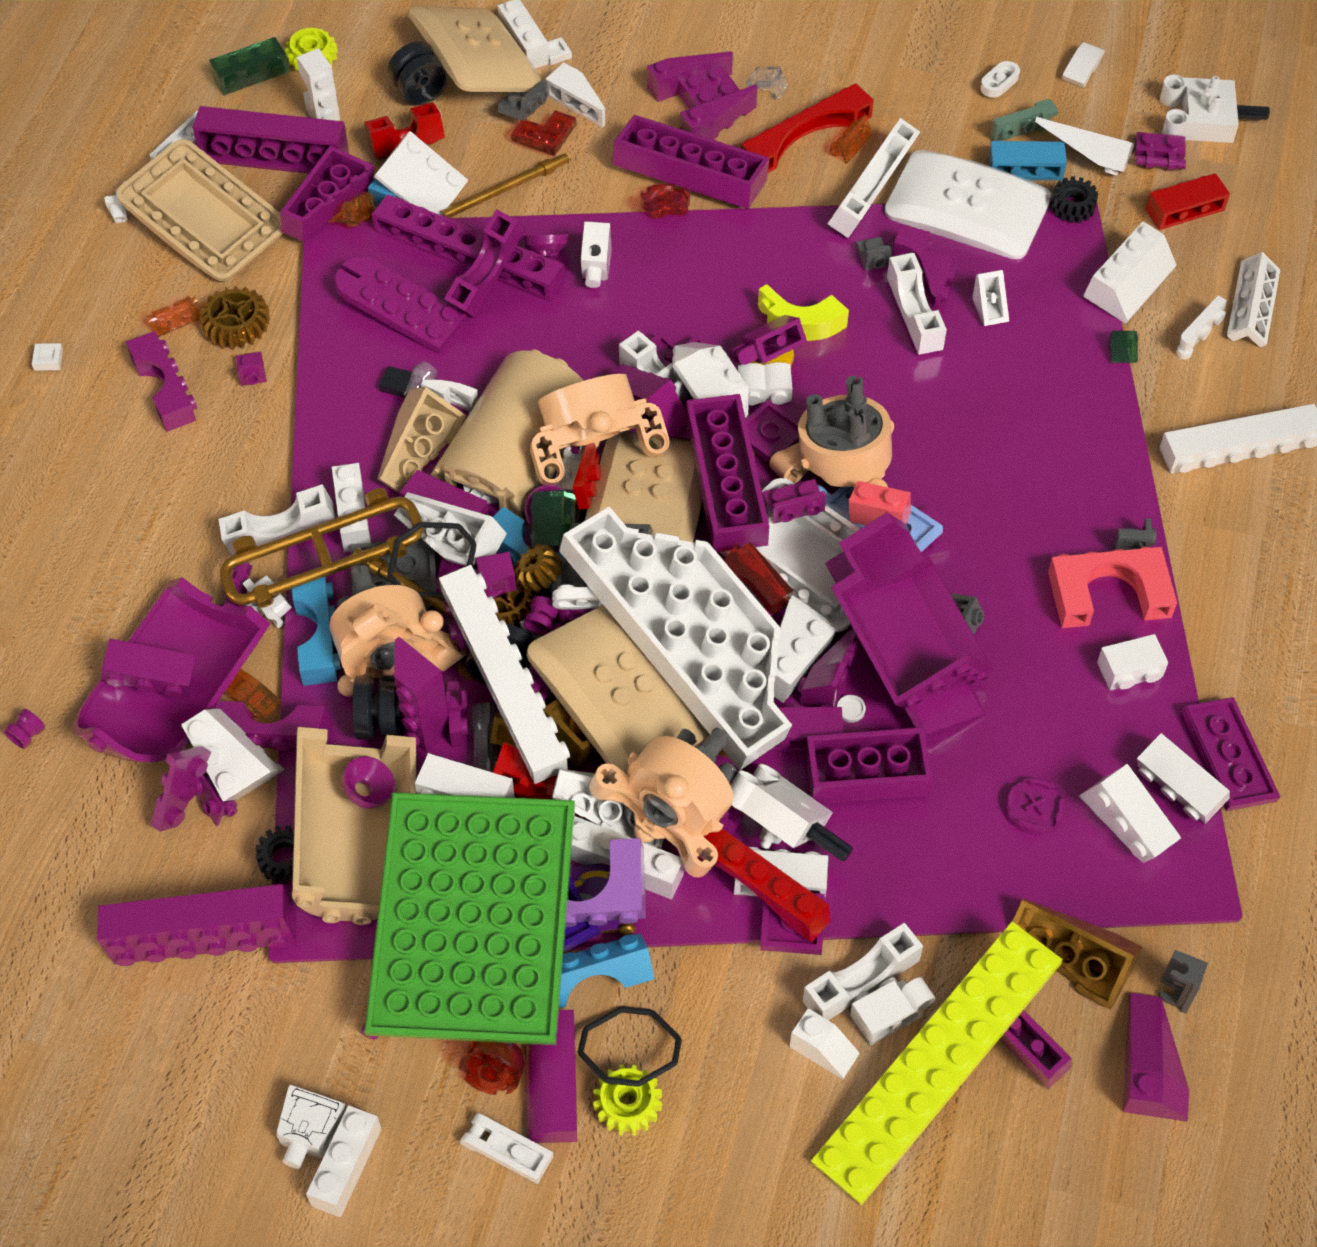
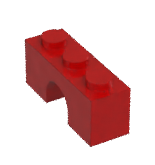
M434 102L410 108L412 119L410 124L404 129H395L387 115L364 122L369 147L376 159L389 157L410 131L425 144H434L438 140L444 139L445 134L441 113Z

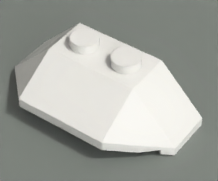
M692 342L676 345L673 348L672 367L694 399L740 394L745 418L749 417L748 386L721 346Z

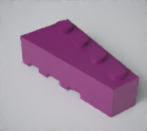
M329 146L281 210V232L301 241L306 240L368 190L369 185L374 180V165L333 146Z

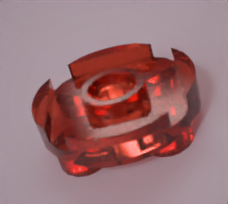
M663 183L647 187L646 193L641 192V207L648 211L649 216L652 218H661L664 215L670 214L685 215L688 213L690 192L685 187L681 186V190L674 189V184Z

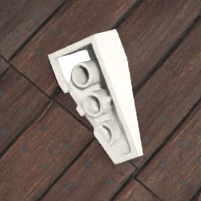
M1039 117L1036 118V123L1096 164L1103 166V172L1118 175L1119 171L1125 172L1134 143Z

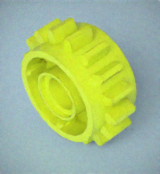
M305 28L297 31L290 37V42H286L285 53L289 65H294L295 70H299L297 57L319 48L332 66L333 60H337L336 53H338L334 37H329L327 31L325 32L318 28Z
M620 1065L619 1070L612 1071L609 1069L607 1073L608 1077L639 1080L648 1075V1070L645 1069L641 1072L637 1070L636 1065H633L631 1068H625L623 1065ZM599 1078L598 1086L601 1089H594L593 1092L594 1098L597 1099L593 1102L594 1111H600L598 1121H606L607 1130L611 1131L613 1128L619 1130V1135L621 1136L624 1132H631L635 1136L636 1130L641 1128L647 1131L649 1121L655 1123L657 1121L655 1111L662 1110V1102L659 1101L662 1098V1089H655L658 1080L654 1078L642 1086L634 1087L607 1084ZM630 1095L636 1101L630 1105H625L620 1102V1099L623 1096Z

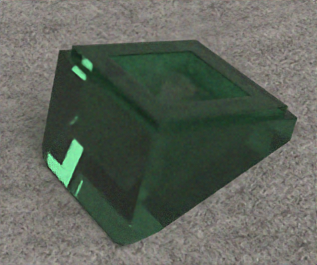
M1112 331L1108 342L1111 363H1137V331Z

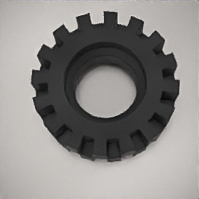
M1071 176L1070 181L1066 177L1063 178L1062 182L1060 180L1057 182L1050 204L1052 212L1055 211L1054 215L1056 217L1061 215V220L1064 222L1067 218L1070 219L1069 223H1073L1074 220H1077V223H1082L1083 219L1087 221L1090 216H1093L1098 200V191H1096L1095 185L1091 186L1089 180L1083 182L1084 178L1080 177L1079 180H1075V176ZM1067 198H1077L1082 202H1072Z
M285 825V831H282L280 826L275 827V833H272L270 829L266 831L267 838L261 836L259 838L260 845L256 844L255 848L257 852L255 855L261 873L264 874L266 879L269 880L271 878L272 882L278 884L279 879L282 880L283 885L288 884L289 878L293 879V859L286 863H277L273 860V854L276 850L282 847L293 848L294 831H292L289 825Z

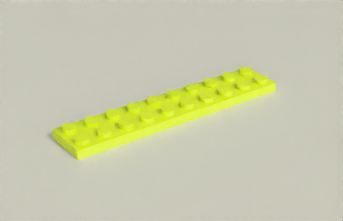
M1011 922L811 1160L812 1164L862 1206L1062 964V959L1014 922Z

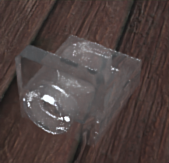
M780 66L756 67L746 82L748 87L756 84L758 86L757 90H770L774 100H779L788 87L787 80Z

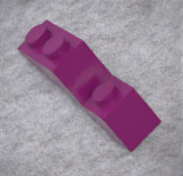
M900 225L894 242L892 257L915 253L922 270L923 288L927 303L932 310H939L941 302H946L949 295L950 287L947 284L953 283L956 268H952L954 257L931 252L933 243L929 242L930 231Z
M510 552L476 558L477 569L474 572L475 574L481 573L487 587L484 590L487 598L492 596L494 599L503 593L516 590L515 574ZM444 600L447 617L452 616L454 622L449 623L451 639L458 641L459 650L468 649L469 647L446 600Z

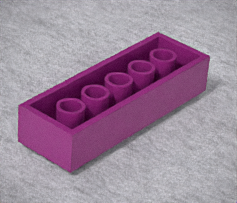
M200 106L193 124L197 147L218 164L309 174L329 146L349 154L344 121Z
M635 114L614 140L613 165L734 204L738 207L749 209L767 181L769 157Z
M733 394L686 400V422L712 548L716 552L768 546L770 526L741 395Z
M283 884L98 905L97 941L112 962L120 966H130L140 961L157 963L164 961L166 958L175 957L191 959L201 954L218 956L225 954L227 951L235 950L252 952L261 947L278 949L286 947L287 944H296V909Z

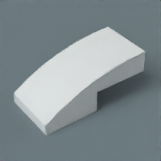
M1083 42L1064 71L1062 80L1084 88L1092 72H1095L1105 50Z
M423 380L421 383V387H427L448 403H452L471 412L478 401L477 389L467 385L444 380Z

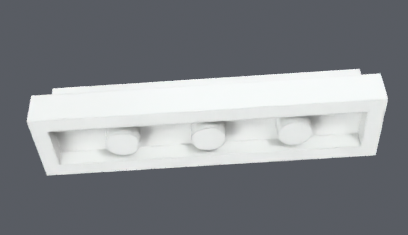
M1263 252L1241 261L1227 337L1233 342L1249 336L1260 348L1267 345L1280 269ZM1256 325L1258 327L1259 333L1255 330Z

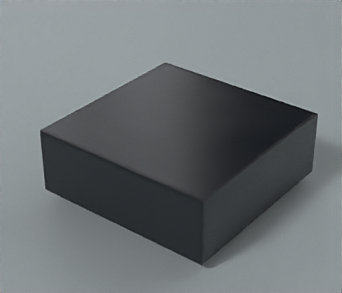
M388 366L379 384V390L404 398L414 379L413 372Z

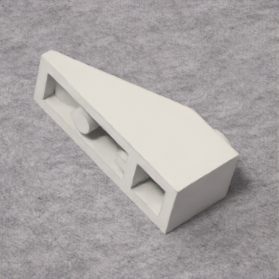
M562 63L546 78L548 97L603 128L605 126L604 105L583 73L576 68Z

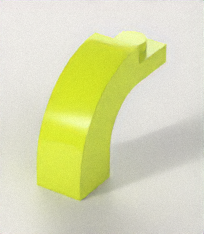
M767 284L759 289L758 307L762 313L767 314V323L783 315L800 318L807 341L828 338L847 327L849 310L833 295L816 305L801 307L786 302Z

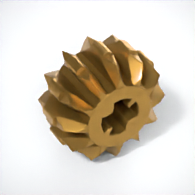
M537 544L534 549L528 547L527 552L520 554L521 559L514 564L516 567L514 571L516 579L529 592L536 591L539 593L543 588L549 589L551 583L557 582L556 577L563 573L561 570L563 565L561 558L548 545L542 546Z

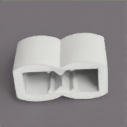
M781 362L766 365L749 363L738 366L737 371L748 386V405H757L767 400L776 405L792 401L793 389L790 364Z

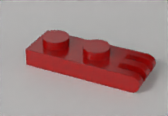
M593 443L586 445L572 487L578 509L590 508L592 498L596 496L595 483L601 479L599 456Z

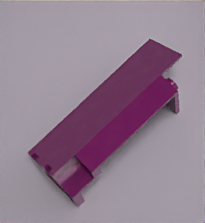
M886 512L841 541L839 544L843 552L825 563L836 583L831 588L895 705L905 708L915 728L924 727L925 736L986 715L970 685H978L988 678L987 674L994 670L930 557L920 551L905 523Z

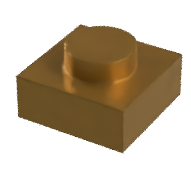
M497 712L494 717L490 743L501 746L503 743H507L517 747L501 713Z

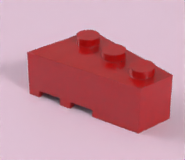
M503 743L493 773L513 779L514 798L553 800L552 795L558 774L534 784L518 748ZM575 813V816H576V817H579V818L582 819V816H580V815H578L577 813Z

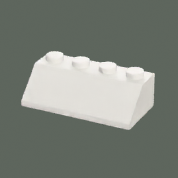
M1142 222L1094 274L1084 297L1126 324L1176 267L1164 234L1147 223Z

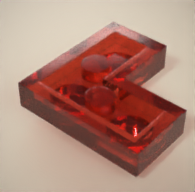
M554 110L544 126L526 119L524 121L521 120L511 134L512 141L556 156L577 125L576 117Z

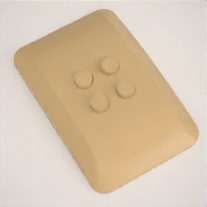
M413 6L409 9L408 15L460 89L470 92H529L541 81L533 64L499 18L491 11L484 8Z
M181 139L173 142L117 189L118 201L178 253L218 281L231 279L284 234L281 232L280 212L189 140Z
M624 431L608 438L599 465L601 479L595 483L596 496L592 498L590 508L587 509L585 521L610 506L624 524H650L653 530L652 535L661 533L677 536L679 540L694 542L703 500L691 441L671 438L668 448L663 454L652 458L644 454L637 432ZM649 438L651 448L655 450L661 449L662 444L658 438Z
M604 605L534 640L527 649L529 662L606 763L617 766L626 774H628V757L634 752L639 756L655 737L670 736L676 738L680 731L685 728L696 736L697 742L693 745L695 747L707 739L709 732Z

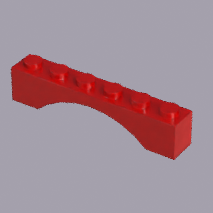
M855 83L828 98H824L821 102L804 109L793 117L785 119L776 126L766 129L761 134L747 139L741 144V149L769 157V173L777 169L784 152L801 137L826 128L855 127L871 118L874 99Z
M723 828L719 832H710L703 836L717 850L718 859L714 866L727 872L752 890L790 928L812 943L831 922L828 903Z

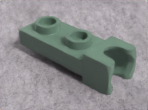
M1050 99L1036 102L1034 107L995 118L992 122L990 137L992 141H1002L1025 133H1031L1035 130H1039L1040 133L1047 131V129L1035 122L1036 118L1039 117L1051 121V117L1058 115V109Z

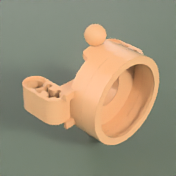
M612 374L575 383L540 398L538 405L545 426L540 427V432L533 438L530 444V454L540 483L550 486L557 485L564 476V465L559 449L570 446H586L590 443L595 444L597 449L600 441L636 428L644 454L655 458L662 455L668 448L669 437L659 407L652 403H646L645 398L635 401L627 375ZM645 412L648 416H653L650 425L647 419H642ZM649 438H658L662 444L661 449L655 450L651 448ZM540 441H542L544 445L549 444V447L546 450V455L548 459L542 463L540 461H543L545 455L542 448L537 449V446L539 445ZM554 467L558 472V477L555 479L547 478L544 474V468Z

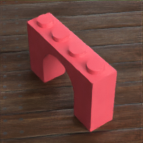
M1142 547L1133 550L1117 549L1112 552H1088L1079 555L1062 554L1051 559L1048 575L1061 628L1090 625L1094 609L1088 584L1096 578L1105 576L1122 579L1133 587L1137 593L1144 620L1172 618L1177 600L1162 547Z

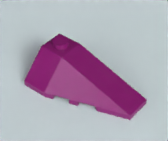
M853 627L812 666L808 677L802 676L797 692L801 693L800 705L806 707L837 706L863 648Z
M1130 993L1123 1112L1187 1122L1189 1087L1162 998Z

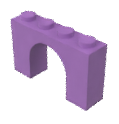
M640 838L610 840V876L605 888L597 896L589 900H568L566 927L576 926V922L604 925L609 920H619L621 923L630 924L638 922V919L646 918L644 846Z

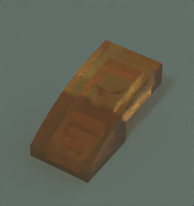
M242 669L239 670L224 692V695L234 701L244 702L252 716L259 721L264 719L281 703L280 699L272 691Z

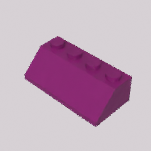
M401 637L395 639L394 677L397 688L396 693L400 703L399 709L402 714L401 721L405 730L404 737H415L416 747L419 746L427 752L449 732V716L442 671Z

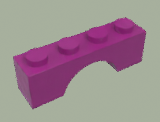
M496 209L483 231L484 241L477 259L467 272L456 277L444 299L470 316L475 317L526 228L517 220Z
M156 331L126 341L130 358L139 376H152L164 382L161 390L152 398L166 432L196 421L193 411L197 409L196 402L192 394H186L185 391L188 390L183 376L178 377L176 374L179 372L175 359L173 357L168 358L167 356L170 354L165 339L159 340Z
M217 701L214 708L221 709L245 732V735L256 746L273 748L277 751L296 750L297 727L327 729L326 744H328L334 722L325 706L297 705L287 717L274 723L254 721L244 702Z

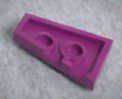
M204 746L167 754L166 763L170 765L168 773L163 774L161 780L165 790L157 798L151 826L159 832L175 828L184 820V811L196 793L195 787L200 776L205 773L208 767L207 761L211 751Z

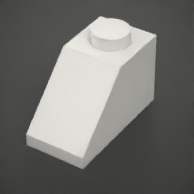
M809 1008L791 1033L790 1048L842 1080L859 1056L858 1050L835 1024Z

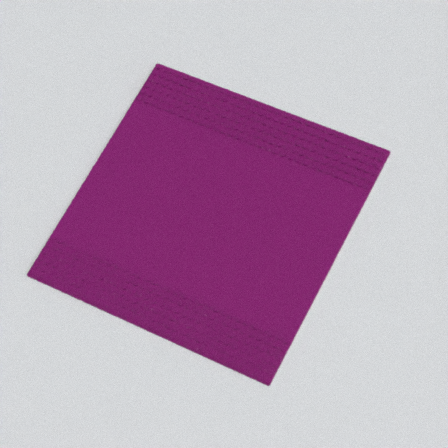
M1067 198L1072 202H1082L1077 198ZM1098 203L1096 204L1093 216H1090L1087 221L1083 219L1082 223H1077V220L1069 223L1070 219L1067 218L1065 222L1062 221L1061 215L1056 217L1054 215L1055 211L1052 212L1051 205L1049 204L1027 254L1021 259H1010L930 233L929 242L933 243L931 252L954 257L952 268H956L953 283L947 284L950 287L947 301H942L939 308V313L947 329L943 350L920 355L917 353L888 282V266L865 270L856 250L858 241L881 237L885 246L890 245L892 250L891 257L893 256L894 242L900 225L905 224L893 221L885 215L886 204H871L849 238L828 225L840 205L510 216L526 228L523 235L569 234L568 244L558 252V255L544 256L564 264L563 284L552 300L548 302L496 280L476 316L472 317L467 314V320L439 354L340 297L335 287L336 272L339 268L342 269V264L351 258H371L445 300L444 298L456 277L464 274L469 269L375 232L373 221L327 222L304 240L291 506L296 500V493L323 484L334 503L336 518H338L332 473L333 466L359 463L364 496L373 489L384 488L389 499L400 497V493L386 486L377 478L398 412L409 390L421 388L423 380H444L477 389L479 399L506 356L516 351H531L535 349L555 359L560 358L564 360L568 367L585 381L609 375L620 366L619 344L638 330L649 340L663 332L676 345L685 344L699 334L709 344L721 346L736 370H738V366L742 364L732 361L730 357L731 350L743 343L741 336L767 324V314L762 313L758 307V295L761 287L767 284L786 302L801 307L816 305L833 295L849 310L847 327L833 336L821 340L807 341L793 349L794 361L791 366L792 401L777 406L799 421L807 410L806 398L808 396L820 395L823 400L833 396L847 395L846 379L850 376H857V379L859 377L863 378L864 397L876 401L886 409L890 420L894 423V430L891 434L892 460L885 470V476L882 480L886 482L889 488L911 492V505L915 508L935 507L940 524L943 525V533L950 553L949 556L931 559L950 593L977 597L984 612V620L974 636L994 671L987 674L988 678L978 685L971 684L970 687L986 715L925 736L933 778L929 796L822 804L833 812L824 827L853 847L851 855L845 861L839 860L813 840L794 848L781 840L780 844L772 843L768 849H765L761 846L762 840L759 838L763 826L747 814L732 836L748 847H756L763 851L784 849L791 853L817 852L821 855H828L825 902L829 904L831 922L823 930V940L881 938L903 923L908 926L915 936L1001 933L1013 922L1023 898L1101 928L1236 923L1241 920L1242 910L1221 808L1206 824L1200 819L1195 821L1184 812L1183 808L1185 806L1177 799L1174 802L1168 799L1161 792L1160 789L1162 787L1156 781L1149 782L1138 772L1137 758L1161 733L1204 770L1207 771L1180 711L1184 705L1199 703L1122 321L1084 297L1092 277L1109 259ZM492 217L449 219L461 224H467L471 228L483 232ZM585 222L610 223L612 251L608 279L605 281L601 280V284L597 288L586 286V279L582 278L581 253ZM521 237L517 246L527 249L523 244V237ZM1003 270L1009 322L983 326L972 299L976 275ZM388 366L413 372L414 379L404 398L379 390V384ZM684 401L682 405L686 411V401ZM765 402L753 406L748 405L749 416ZM451 403L452 406L466 415V419L470 412ZM636 428L627 431L636 432ZM607 439L600 441L596 453H598L599 462L601 461ZM446 444L438 452L439 455L434 460H430L421 471L430 475L450 444ZM571 446L570 451L578 454L581 446ZM754 453L761 490H763L768 484L779 477L770 468L767 461ZM556 470L555 474L553 475L552 479H555L556 474H557V470ZM810 470L797 482L815 479L817 485L822 486L831 495L840 488L831 486ZM456 482L457 488L464 490V485ZM499 503L488 504L489 516L493 517L500 510ZM702 503L694 543L696 540L708 542L711 545L704 505ZM544 505L540 509V514L542 518L552 520L556 517V509L552 505ZM398 508L367 519L371 543L386 542L389 538L400 536L409 530L406 525L394 516ZM1145 518H1151L1152 528L1156 529L1155 545L1150 547H1162L1177 600L1172 618L1144 620L1139 599L1133 587L1122 579L1105 576L1096 578L1088 584L1094 609L1090 625L1061 628L1048 575L1052 557L1062 554L1079 555L1088 552H1112L1118 529L1133 528L1142 530ZM526 520L524 543L531 549H534L537 544L542 546L548 545L556 553H560L563 535L570 530L571 524L560 533L546 535L535 531ZM340 529L322 535L332 562L351 556V551L344 552ZM312 539L289 547L287 578L322 566ZM435 551L436 573L438 580L442 556ZM717 552L733 572L754 580L722 553ZM477 564L472 565L473 570L477 569ZM352 567L326 576L327 583L332 582L334 599H329L330 606H335V610L338 608L337 602L339 599L346 596L352 597ZM543 588L538 593L539 596L552 600V593L548 589ZM292 589L286 591V600L292 608L285 613L280 720L287 717L297 705L325 706L334 721L328 744L381 749L384 739L379 734L378 721L376 734L372 740H357L355 737L353 696L345 697L338 691V681L342 676L346 675L343 667L342 670H336L337 682L303 686L299 672L297 647L312 638L318 625L313 620L296 614ZM771 592L770 603L766 610L772 614V619L780 627L788 604ZM523 597L518 599V603L514 605L515 608L520 605ZM440 613L443 617V626L440 630L450 634L449 623L454 622ZM555 618L552 619L553 627L556 624ZM852 625L844 631L835 633L831 645L825 654L852 628ZM1155 634L1168 660L1163 677L1152 683L1145 681L1135 684L1128 689L1118 688L1109 690L1097 664L1101 648ZM334 646L335 653H338L336 646ZM863 647L840 699L846 695L860 697L866 706L865 715L858 722L849 723L843 721V733L915 728L905 708L895 705ZM458 661L447 670L442 671L445 692H447V682L459 681L460 692L465 690L467 693V709L461 710L462 717H467L468 734L463 735V746L452 747L449 732L427 752L417 746L416 779L428 753L473 767V706L479 702L496 704L488 686L476 680H467L461 677L458 672ZM373 678L374 681H375V684H376V692H377V690H378V682H379L380 678ZM798 686L784 703L774 697V704L777 707L800 705L801 693L797 692ZM401 721L400 736H404L405 730ZM497 745V759L502 748L501 745ZM287 749L286 751L278 752V764L285 770L277 775L275 827L280 826L281 830L285 831V825H289L292 831H294L296 750ZM598 752L578 767L567 758V768L578 772L595 774L597 769L605 764L604 759ZM766 752L741 769L753 775L759 764L767 765L810 796L805 752ZM716 756L714 764L718 768L723 762H728L738 772L740 771L729 757ZM1126 764L1129 765L1181 837V839L1158 856L1144 863L1132 854L1131 850L1079 797V795L1101 779ZM1027 778H1038L1052 783L1065 801V812L1059 826L1051 832L1041 835L1027 834L1018 830L1009 821L1005 812L1006 796L1013 785H1017ZM582 817V819L592 822L589 819ZM664 838L661 850L680 857L677 847ZM282 847L276 850L273 854V860L277 863L289 862L293 859V848ZM571 860V867L585 866ZM713 866L706 875L699 878L689 875L684 868V875L672 900L645 889L646 918L638 919V922L633 923L636 931L632 935L640 933L647 947L761 943L763 900L759 896L734 895L735 878L716 866ZM292 878L288 879V884L284 885L296 909V944H287L286 947L278 949L269 947V959L272 963L373 959L378 919L371 920V923L367 925H357L353 921L324 922L322 917L310 914L296 905L292 898ZM279 879L278 884L272 882V885L283 884L281 879ZM619 932L599 934L567 951L590 949L596 944H606L619 940L623 935Z

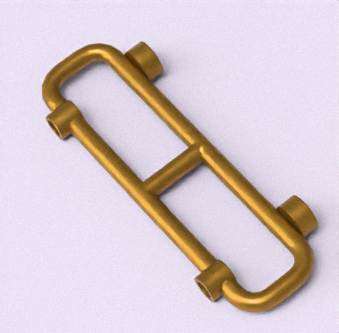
M376 488L365 495L368 507L257 547L252 536L240 537L232 543L236 555L229 557L221 565L220 580L225 594L235 604L248 605L256 602L259 608H265L273 604L272 596L383 555L389 553L391 555L394 542L399 536H393L386 543L332 562L322 535L396 508L406 510L413 527L417 523L422 522L418 509L408 498L394 497L389 499L384 488ZM424 527L400 542L396 559L402 558L407 554L406 547L413 545L421 538ZM312 539L322 566L271 585H259L252 592L246 594L237 592L231 577V571L234 567Z

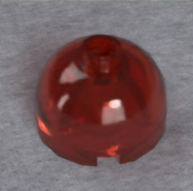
M471 1041L461 1057L459 1070L461 1071L463 1068L466 1074L465 1081L478 1091L489 1095H496L497 1090H507L506 1094H510L519 1085L525 1062L522 1050L517 1043Z

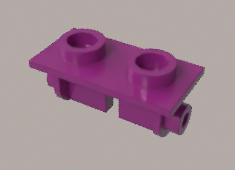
M205 771L200 776L195 787V795L201 802L205 814L211 817L216 826H219L222 816L232 817L237 813V803L234 800L223 802L210 776Z

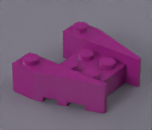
M732 51L667 58L647 66V88L657 102L680 95L689 109L680 112L681 130L714 140L718 137V133L721 130L730 128L734 125V121L741 115L746 116L757 107L758 86L754 84L740 90L730 77L733 67Z

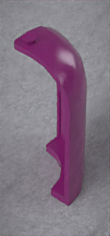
M183 577L169 581L126 642L196 655L188 697L172 698L162 692H141L135 687L126 685L115 687L107 684L105 681H101V676L77 712L73 723V733L96 752H104L118 759L150 763L165 760L167 754L181 751L190 742L181 724L203 710L215 707L216 702L220 700L271 623L251 606H236L225 602L222 607L212 603V596L200 591Z

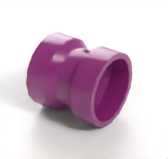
M534 597L530 604L531 612L526 615L523 625L529 632L544 636L551 632L553 627L552 619L557 616L559 609L553 607L552 600L547 597Z
M22 709L17 715V720L14 723H9L3 729V732L16 746L26 749L31 743V737L39 735L45 729V725L34 713L27 709Z

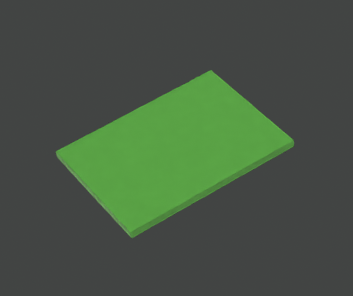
M392 793L364 1031L366 1036L556 1045L575 801Z

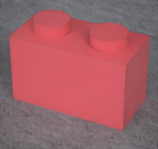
M857 480L849 499L850 522L866 526L888 512L904 522L905 525L907 524L911 514V492Z

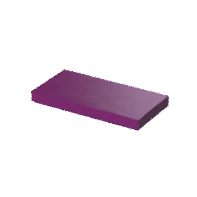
M1234 697L1184 705L1180 710L1208 773L1230 791V798L1223 805L1225 811L1273 803L1279 800V792Z

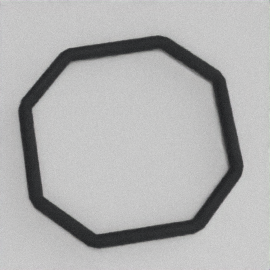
M417 523L395 540L387 577L393 585H401L393 576L400 542L422 527L458 529L471 544L467 566L473 565L477 547L476 541L458 523ZM416 591L421 597L444 598L441 592Z
M619 1007L583 1028L578 1055L603 1082L638 1087L677 1065L682 1039L656 1011L633 1007ZM621 1013L652 1016L676 1040L672 1061L639 1080L607 1077L584 1052L588 1031Z

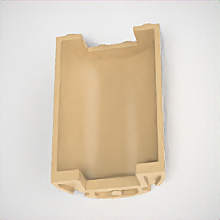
M538 350L516 351L509 354L497 369L430 475L457 487L456 482L497 497L499 498L500 509L505 507L526 522L525 502L533 490L543 486L537 477L530 454V444L533 438L540 432L539 428L545 426L538 400L551 392L584 380L569 368L564 360L560 358L555 359L542 354ZM542 441L537 446V449H543L545 455L543 461H540L541 463L548 459L546 450L549 447V444L544 445ZM565 448L559 449L561 459L564 456ZM551 466L544 468L545 476L552 479L556 469Z
M297 727L292 898L298 907L310 914L322 917L324 922L353 921L357 925H367L371 923V920L378 919L392 797L378 808L366 809L359 807L345 795L341 785L342 774L345 767L353 759L362 756L373 757L383 762L392 772L395 780L394 793L416 794V738L386 735L381 749L326 744L327 729ZM362 783L355 784L357 793L362 796L369 795V789L366 785Z

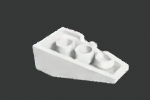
M409 492L404 497L415 504L422 522L461 524L477 544L473 565L477 564L476 558L495 555L507 534L492 516ZM398 508L394 516L409 529L412 528L406 510ZM424 528L421 536L424 542L447 561L467 566L471 544L458 529Z
M559 769L552 795L553 800H573L576 804L575 813L604 828L630 838H636L634 835L636 823L632 810L623 803L600 800L591 794L589 783L594 776L593 773ZM603 779V782L605 784L609 783L607 780ZM654 839L646 844L661 849L664 839Z

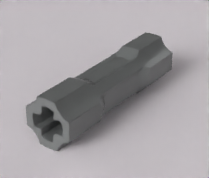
M479 702L473 706V767L493 773L497 762V744L490 743L494 717L498 710L497 705L494 703Z

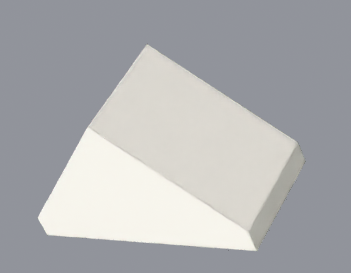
M1003 270L977 274L972 299L983 326L1009 322Z

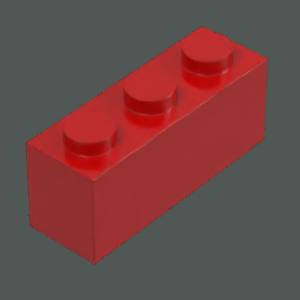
M1214 173L1150 192L1145 210L1157 228L1162 230L1225 211L1230 192L1218 175Z

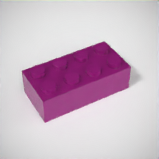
M924 727L809 735L806 738L805 758L810 796L820 804L929 796L933 778Z

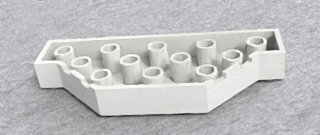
M610 506L563 535L559 550L709 734L712 733L714 728L723 730L718 739L725 732L728 734L730 741L723 747V751L739 770L785 740L792 724L773 702L778 660L777 650L781 628L708 542L696 540L695 543L679 540L677 536L656 533L655 535L639 533L638 529L627 528Z

